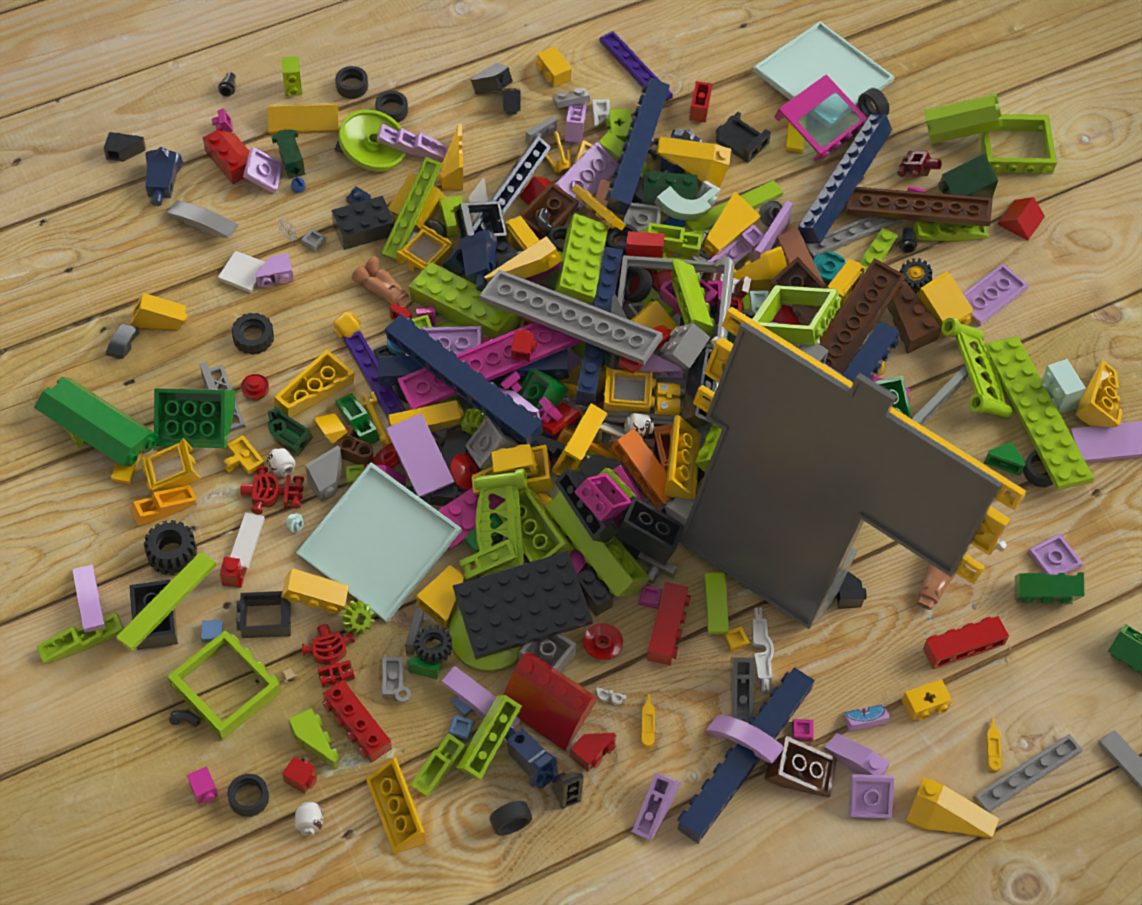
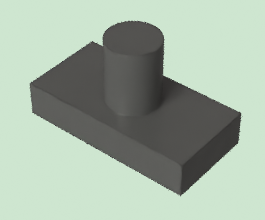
M415 609L405 644L407 654L414 655L415 637H417L419 631L422 633L423 610Z

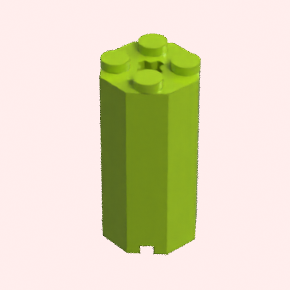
M997 93L925 109L924 114L930 143L935 144L1003 128L1002 118H998L1001 117L1000 107L995 105L998 104Z

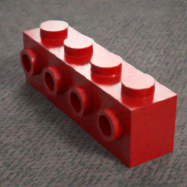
M665 582L647 651V661L671 666L672 658L676 659L678 647H675L676 641H681L683 632L680 629L681 623L685 624L687 616L684 608L685 606L689 607L691 595L688 594V586Z
M999 616L993 618L986 617L978 623H968L960 629H950L942 635L928 637L923 646V651L932 668L936 669L1004 646L1009 635Z
M344 680L323 692L324 701L322 704L327 712H332L335 715V722L340 728H345L348 739L351 743L355 742L358 745V751L364 759L368 758L372 763L392 749L391 740Z

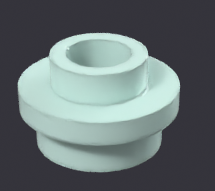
M298 513L289 515L286 521L287 529L293 533L301 530L304 524L302 515Z

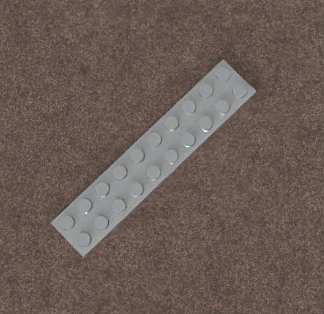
M502 270L497 271L479 295L480 300L642 365H645L663 339V333Z

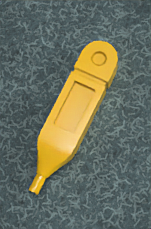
M647 694L646 703L642 708L641 744L644 748L648 749L653 747L655 740V708L651 703L650 694Z
M991 718V725L986 734L987 767L990 772L997 773L1002 766L1001 735L995 726L994 718Z

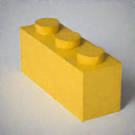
M292 568L285 576L281 598H285L292 603L305 604L309 608L322 609L329 614H339L346 604L349 585Z

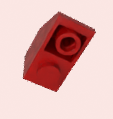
M615 733L583 734L570 748L569 757L589 772L593 767L597 768L601 764L602 757L606 753L610 754L615 749L617 735Z

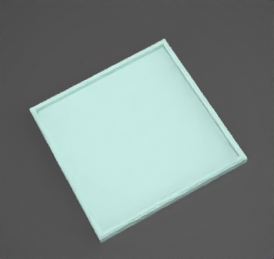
M820 21L753 67L754 73L789 100L827 74L857 108L859 107L858 98L863 92L870 88H876L881 91L892 83L895 78ZM833 94L808 114L829 129L851 113L852 110L837 94Z
M370 463L296 554L329 580L349 585L347 593L357 601H363L364 604H369V610L374 611L378 617L388 623L460 534L462 529L380 468Z

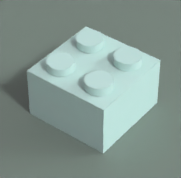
M1068 359L1048 365L1042 378L1044 383L1042 385L1047 389L1060 414L1077 408L1086 388Z

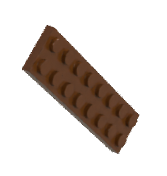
M856 187L848 199L846 214L990 227L993 198Z
M876 258L872 260L820 339V345L828 350L826 365L843 375L905 280L906 275Z

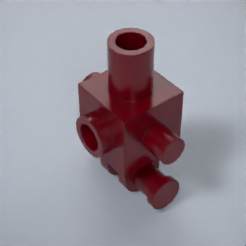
M926 150L923 152L908 151L907 156L903 158L899 165L900 169L897 171V174L900 177H904L906 171H910L911 176L917 178V176L927 177L931 170L941 169L942 161L941 159H931L929 152Z

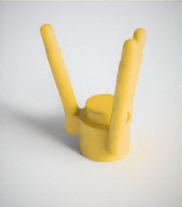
M555 131L561 159L557 160L555 166L547 154L544 158L553 168L555 174L563 176L572 167L571 154L568 149L567 159L565 158L558 132Z

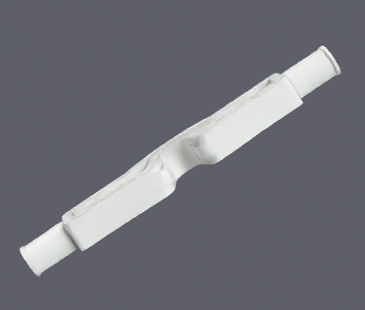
M755 608V619L752 622L753 647L763 648L765 651L754 654L757 681L761 682L762 693H765V691L769 693V681L772 680L771 661L774 654V645L768 637L767 620L763 619L762 608H759V611L758 608Z

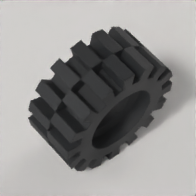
M428 625L427 630L423 627L422 633L420 631L417 633V637H415L417 657L419 656L421 661L425 659V664H429V661H432V665H436L435 661L441 664L443 663L442 659L446 661L448 655H451L452 637L448 630L445 632L444 627L439 629V625H435V628H432V625ZM435 639L439 640L442 645L437 650H429L426 647V643L429 640Z

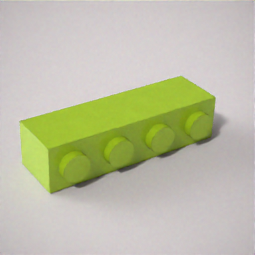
M497 695L456 768L473 779H481L522 706L506 695Z

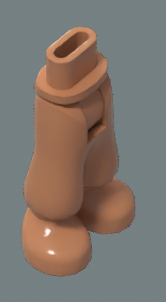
M376 256L371 257L367 261L365 268L359 266L353 272L352 280L364 284L366 289L379 295L390 304L396 303L399 306H404L406 309L412 305L413 301L409 298V294L386 270H379L380 260Z
M929 563L918 594L917 604L931 610L933 605L938 603V600L956 573L951 578Z

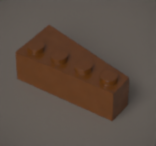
M904 280L887 308L893 316L894 325L899 330L900 339L904 342L905 350L908 354L936 341L941 326Z

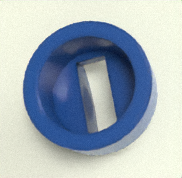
M297 177L292 180L291 189L295 193H302L306 188L305 182L302 178Z

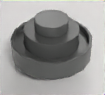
M775 200L765 201L759 209L761 222L770 227L782 209V205Z

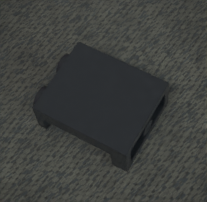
M737 112L734 116L731 115L724 125H720L717 128L716 142L723 147L730 148L733 154L749 163L769 144L771 132L767 129L762 133L758 132L740 119L741 113Z

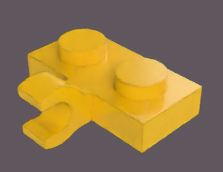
M244 435L227 444V449L233 455L224 460L226 464L224 468L228 473L233 472L239 464L248 475L256 471L258 467L265 466V461Z

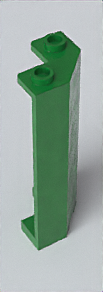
M59 378L56 386L52 389L48 387L41 393L34 406L36 410L121 466L131 467L137 461L140 450L149 452L156 445L159 436L71 378Z

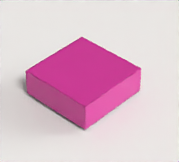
M644 585L638 605L658 609L662 589Z
M792 719V739L813 742V720Z

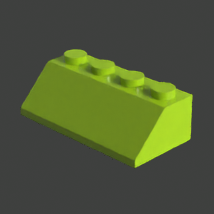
M672 259L671 282L685 325L694 323L709 337H712L715 322L709 316L710 307L709 303H705L704 288H700L699 285L701 283L699 273L695 272L693 265L678 259Z
M528 487L519 489L523 551L529 561L533 562L566 551L570 554L575 550L557 523L550 518L549 512L536 493ZM499 515V517L501 518V520L503 521V523H504L506 520H508V519H506V518H504V517H502V516Z

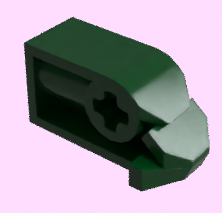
M285 129L277 132L271 138L273 144L277 143L288 179L306 175L303 158L295 139L298 137L297 130Z
M277 407L268 411V429L273 440L296 456H299L313 439L311 431L281 412Z

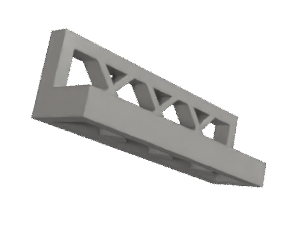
M207 362L199 364L207 389H219L221 386L227 390H232L223 365L209 369ZM221 372L222 376L218 381L213 379L212 374ZM236 399L234 410L236 413L234 412L233 417L238 418L239 423L231 425L230 432L246 427Z

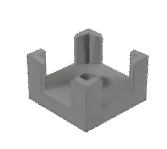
M631 203L624 216V223L632 225L638 232L647 228L649 223L660 224L662 206ZM622 236L621 240L627 244V236Z
M486 417L465 447L479 468L486 469L493 465L491 452L501 448H513L519 444L516 440L504 435L501 427Z

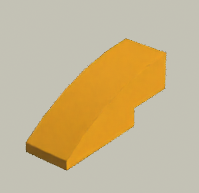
M190 485L153 492L151 498L133 501L131 512L137 525L140 526L173 515L194 504L197 499Z

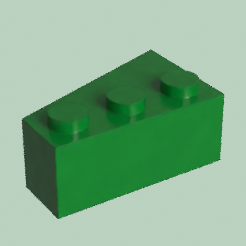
M1078 572L1077 575H1065V573H1058V575L1019 573L1015 576V600H1021V603H1033V600H1041V604H1053V601H1060L1063 605H1070L1085 596L1084 572Z

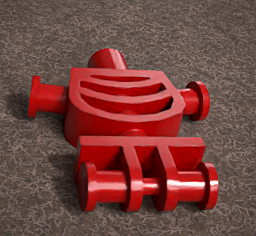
M260 466L256 469L259 475L254 476L253 484L241 483L240 494L252 496V503L255 506L251 508V511L254 514L261 515L263 513L262 507L274 506L278 501L279 495H284V508H288L289 500H292L290 502V507L298 509L302 506L300 500L303 498L301 492L304 490L302 483L305 480L302 476H294V484H291V476L287 475L285 488L279 487L276 476L266 474L268 468Z
M328 624L319 625L317 627L319 637L312 639V645L304 646L302 644V654L305 656V654L313 653L314 660L318 664L329 665L318 668L322 688L331 683L336 685L335 680L341 679V681H345L350 678L354 680L355 676L350 660L337 663L346 656V644L355 642L352 633L349 631L347 635L342 637L340 632L331 634Z

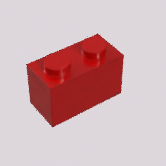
M696 81L689 120L706 123L712 83Z

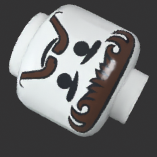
M632 413L630 417H626L624 431L628 433L635 429L643 439H646L649 434H652L654 423L651 422L649 415Z
M281 448L273 449L269 453L266 463L275 476L286 477L294 471L296 462L287 449Z
M305 802L296 809L294 826L302 835L312 836L315 832L321 830L323 810L318 804Z

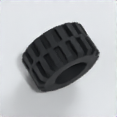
M166 520L161 525L157 523L155 528H151L149 534L145 536L144 548L151 567H154L156 572L161 570V574L166 575L170 573V575H174V572L180 573L197 556L194 534L187 525L184 527L182 522L177 524L176 520H171V523H167ZM167 544H180V547L173 552L161 551Z

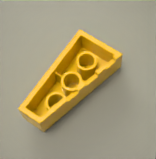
M326 350L274 396V407L279 408L281 412L289 417H293L352 385L355 372Z

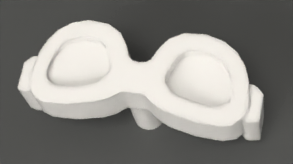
M596 688L595 694L601 702H606L609 699L615 706L625 702L626 695L613 693V690L608 692L605 689Z

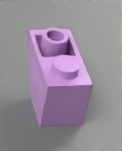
M288 253L270 256L255 274L258 288L294 281Z

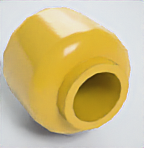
M343 312L333 321L335 327L333 331L339 338H349L360 330L359 323L361 321L353 312Z

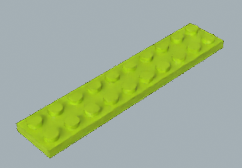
M1019 337L984 343L1001 384L1056 490L1093 483L1094 477L1046 387L1044 388L1042 385L1044 383Z

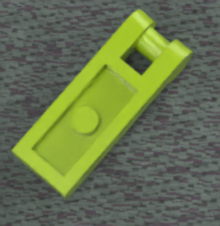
M508 539L464 558L459 563L461 568H464L466 581H469L518 558L511 541ZM476 563L477 568L472 569L471 565Z

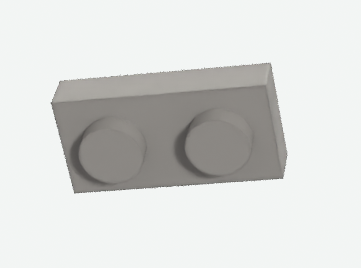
M576 88L574 91H562L552 95L553 102L557 108L590 101V95L585 88Z
M552 115L526 131V144L529 145L537 136L544 139L549 135H553L557 131V119Z

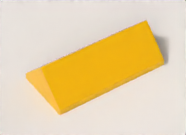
M338 103L267 106L269 134H276L285 129L297 130L298 133L339 132Z
M679 415L675 416L671 430L665 496L693 500L696 497L698 466L695 464V461L700 451L701 434Z
M393 757L367 777L366 780L393 854H398L425 844V832L396 757Z

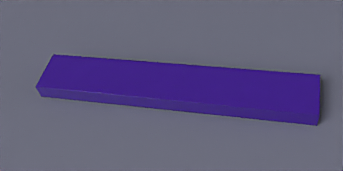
M614 31L599 38V42L642 88L645 83H649L651 77L659 80ZM668 90L665 102L673 98V93Z
M361 331L356 332L349 338L343 337L345 345L371 391L375 393L387 419L390 414L406 411L393 387L379 385L378 361Z

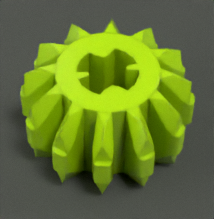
M475 407L467 409L461 418L460 425L462 430L473 436L487 416Z
M359 600L357 603L351 601L350 607L343 606L346 612L340 613V616L344 618L340 623L343 626L345 625V631H351L353 635H357L358 632L364 634L365 628L371 629L369 623L375 621L370 617L375 613L369 610V604H364L363 601Z

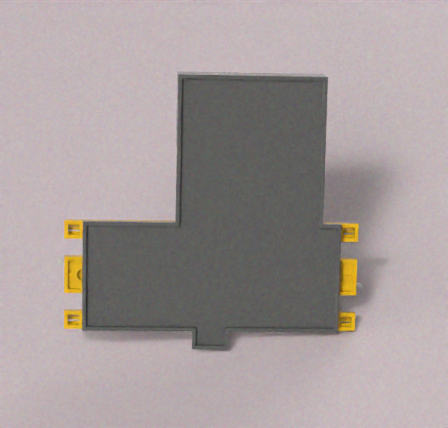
M733 307L727 310L721 327L736 335L734 344L723 337H714L711 340L714 348L704 374L717 381L718 386L716 391L713 392L702 385L698 388L693 402L694 405L707 412L706 419L720 427L722 431L679 542L808 629L833 604L857 553V550L852 548L864 521L951 578L956 573L974 585L984 571L985 566L966 554L970 544L989 556L995 549L1004 551L1007 547L1001 536L1009 526L1011 519L991 507L994 499L1015 510L1025 496L1026 491L923 427L930 417L965 383L969 375L966 366L964 365L910 419L892 407L897 397L896 395L861 373L855 377L854 382H851ZM734 318L735 320L739 321L740 325L731 319ZM1007 489L1008 491L1016 495V498L1010 495L1009 493L1005 492V490ZM965 565L971 567V568L974 569L976 572H974V571H972L971 569L967 568Z

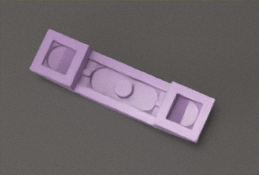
M753 224L736 241L720 254H716L709 262H716L721 257H729L736 265L758 246L764 234Z
M717 715L706 729V733L721 740L728 738L753 750L755 756L771 764L784 749L783 745L765 732L730 716Z

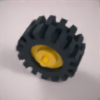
M912 258V262L907 260L906 264L903 263L902 268H900V272L906 275V283L915 294H917V290L920 292L923 286L932 281V269L925 260L922 263L920 258H918V261Z

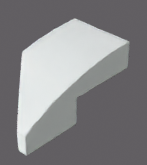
M610 99L592 100L595 127H599L606 121V116H609Z

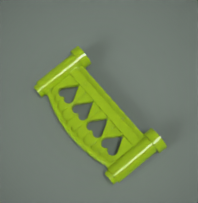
M945 319L941 327L942 333L949 337H955L973 388L975 389L976 394L969 400L970 410L1002 418L1011 417L1013 409L1010 405L1005 404L1000 378L982 342L985 337L982 330L961 324L957 319ZM970 343L976 346V351L970 347ZM975 358H978V359L981 360V362H982L981 365H982V366H980V365L975 361ZM981 373L987 376V381L981 377ZM987 388L992 390L994 398L987 392Z
M516 469L515 472L474 478V488L480 491L476 511V537L479 552L492 547L494 542L492 534L499 533L509 538L518 558L502 565L500 568L486 572L484 576L523 565L524 551L519 489L527 488L525 469ZM490 494H496L506 499L496 509L491 510L489 508L491 503L489 501ZM497 513L508 519L498 528H491V514Z

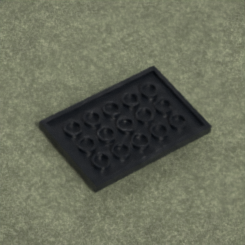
M568 551L453 585L475 660L593 624Z

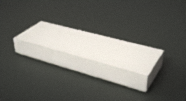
M250 513L244 514L230 556L232 558H240L241 566L246 570L249 569L265 521L264 516Z

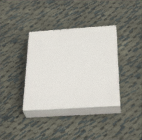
M235 251L218 276V280L252 293L257 285L255 274L265 262Z

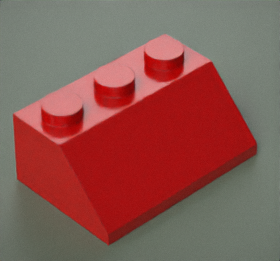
M216 130L204 136L205 152L229 181L235 184L245 179L243 175L250 151L236 134Z

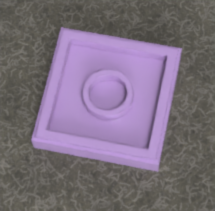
M253 147L250 149L243 177L271 193H275L283 163Z
M1061 534L1038 544L1027 552L1041 572L1045 574L1058 575V573H1065L1067 575L1083 565Z
M851 774L849 817L892 819L894 776Z

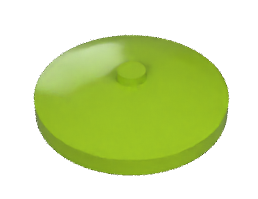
M369 109L358 110L349 114L343 120L339 129L338 140L344 154L359 167L377 172L388 171L397 167L402 162L406 152L378 142L379 128L382 124L396 131H399L402 127L393 118L382 112Z
M459 608L451 620L449 633L452 637L453 651L459 660L469 668L487 673L499 672L510 668L519 661V651L524 645L475 660Z

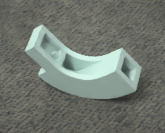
M669 186L657 196L654 203L656 206H662L661 211L672 218L694 220L705 216L710 211L711 205L718 199L717 195L720 190L714 186L702 197L695 200H687L680 197Z

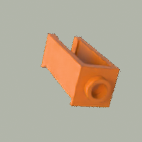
M673 424L656 426L653 429L652 438L655 439L657 459L666 469V473L668 459L666 460L661 436L667 435L668 440H670Z

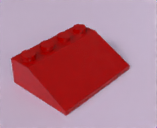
M533 653L523 654L503 694L522 706L517 714V717L522 722L564 751L568 749L598 700V697Z

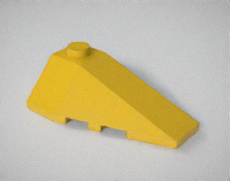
M462 124L457 126L442 163V172L438 174V183H442V190H463Z
M781 246L760 254L761 258L752 263L750 260L744 263L745 266L738 271L734 269L733 277L741 280L744 276L751 278L749 291L773 289L774 287L771 285L770 280L787 266Z
M924 777L905 822L925 831L939 830L950 834L955 832L966 834V836L992 839L999 819L948 787Z

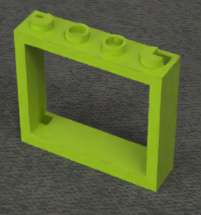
M1001 114V117L998 118H1002L1003 128L996 129L999 131H1042L1047 158H993L989 131L979 133L981 154H985L994 173L1053 174L1057 160L1049 115Z
M775 285L752 320L790 344L815 346L819 338L822 337L824 330L828 328L829 322L834 318L836 311L840 308L841 297H839L838 289ZM783 304L822 306L809 326L771 323Z
M226 630L167 676L170 686L222 740L280 694L279 680L273 674L270 676L266 672V667L260 661L256 662L252 658L253 654L246 647L243 648L238 638L234 634L230 635ZM225 645H228L267 687L222 722L183 679Z

